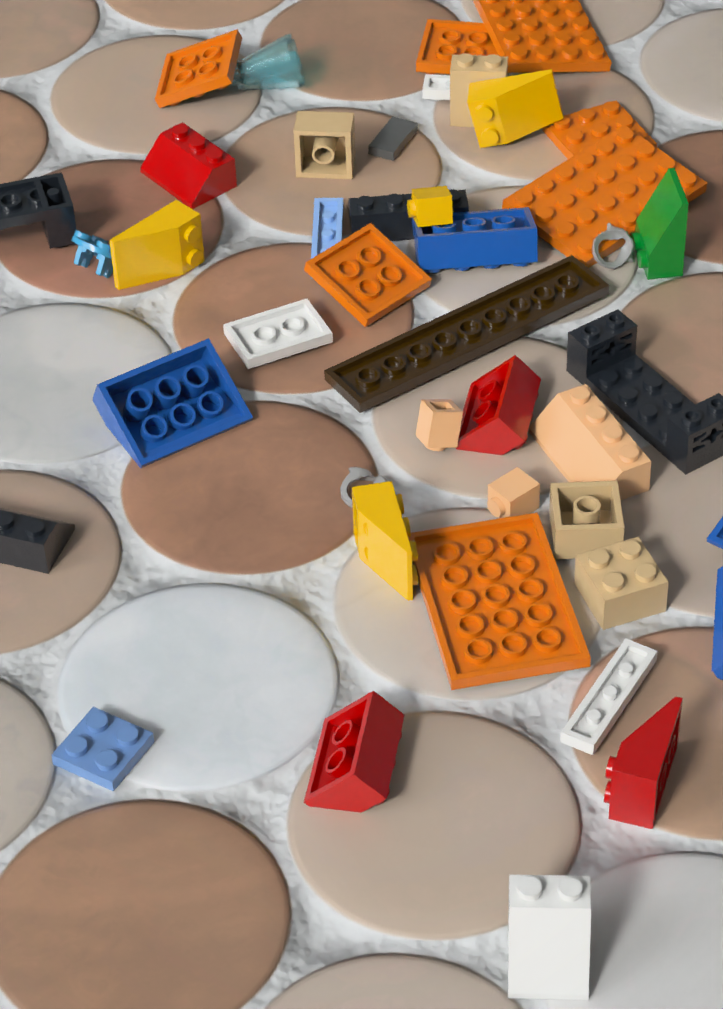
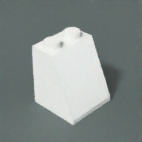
M509 875L508 998L589 999L590 876Z

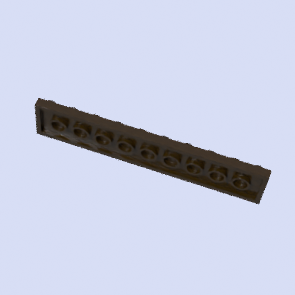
M571 255L324 370L325 381L359 413H362L609 295L610 285Z

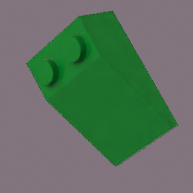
M675 168L667 170L636 219L635 232L631 233V238L635 244L634 250H637L638 266L644 269L647 280L683 276L689 203Z

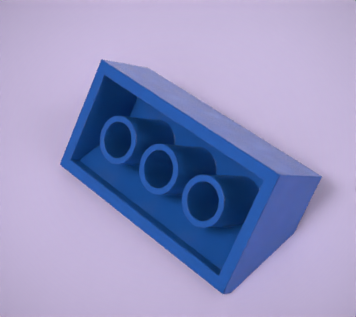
M529 207L453 213V224L417 227L412 217L417 265L427 273H436L441 271V269L448 268L465 271L475 266L493 269L498 268L502 264L527 266L530 262H538L537 226Z

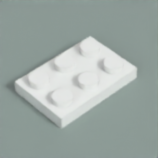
M308 298L223 324L225 336L247 369L333 342L332 331Z

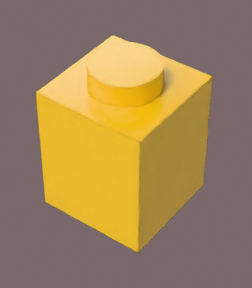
M447 186L411 189L412 199L407 200V210L409 218L413 217L417 227L453 224L452 195Z

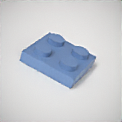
M92 707L53 752V765L114 792L153 745L154 735L153 732Z

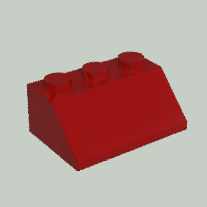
M183 122L160 133L140 167L142 174L191 209L237 187L235 158Z
M516 355L471 383L463 409L457 450L504 455L513 448L519 449L526 442L529 425L533 418V409L539 396L538 390L541 378Z
M372 691L325 718L304 803L309 807L358 813L383 803L390 792L389 785L392 771L396 765L395 758L398 744L402 737L401 730L405 715L375 691Z

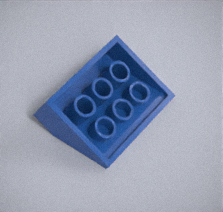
M209 338L97 384L92 399L107 428L140 468L253 420L251 412Z

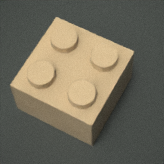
M297 111L293 130L296 177L352 179L356 161L354 113Z
M618 481L550 483L549 515L555 559H575L577 554L624 541V521Z
M639 537L575 556L574 585L602 630L666 612L669 582Z

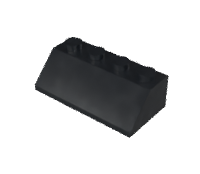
M450 189L453 213L469 212L466 190ZM412 194L349 198L347 205L351 234L371 223L390 241L414 239L412 218H409L407 210V200L412 199Z
M0 508V563L49 574L75 531V524Z

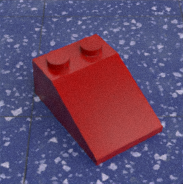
M675 696L621 742L616 757H609L605 778L611 779V781H608L604 794V803H609L608 819L653 830L678 749L683 698Z

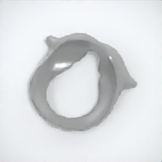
M608 223L607 230L594 238L592 253L599 265L608 269H615L626 261L634 262L633 252L635 244L626 230ZM625 239V244L621 247V252L614 262H606L600 257L598 246L601 241Z
M350 467V473L340 487L341 498L346 505L352 508V499L348 496L347 490L353 482L359 479L373 481V484L388 481L381 475L374 477L370 471L364 468Z

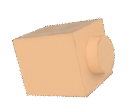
M421 399L416 436L426 448L433 451L457 448L463 411L451 399Z
M518 467L488 484L487 506L488 510L495 517L506 518L530 514L539 508L540 483Z

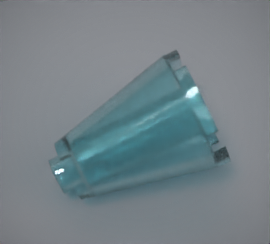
M292 33L285 34L237 61L232 82L233 87L238 86L239 90H258L306 86L305 76L301 75L300 70L303 67L294 39L292 40Z

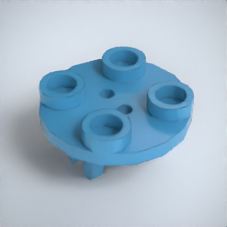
M76 230L72 238V242L78 245L74 264L87 268L92 257L97 256L96 258L99 259L96 274L109 278L113 272L109 241Z

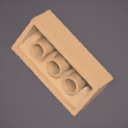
M587 384L558 393L529 426L531 436L568 482L618 481L620 500L649 491L652 461Z

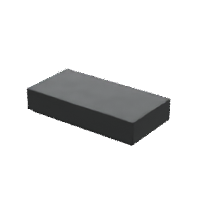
M392 116L369 144L368 154L394 161L418 131L417 123Z

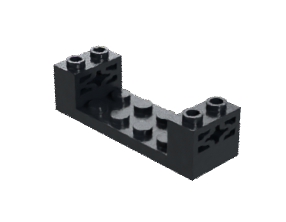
M62 172L0 184V231L10 227L32 225L36 222H41L50 249L75 244L72 242L74 233L77 230L74 206Z
M619 309L568 332L566 371L582 385L587 384L601 402L685 475L723 456V396L718 393L694 404L636 355L638 325Z

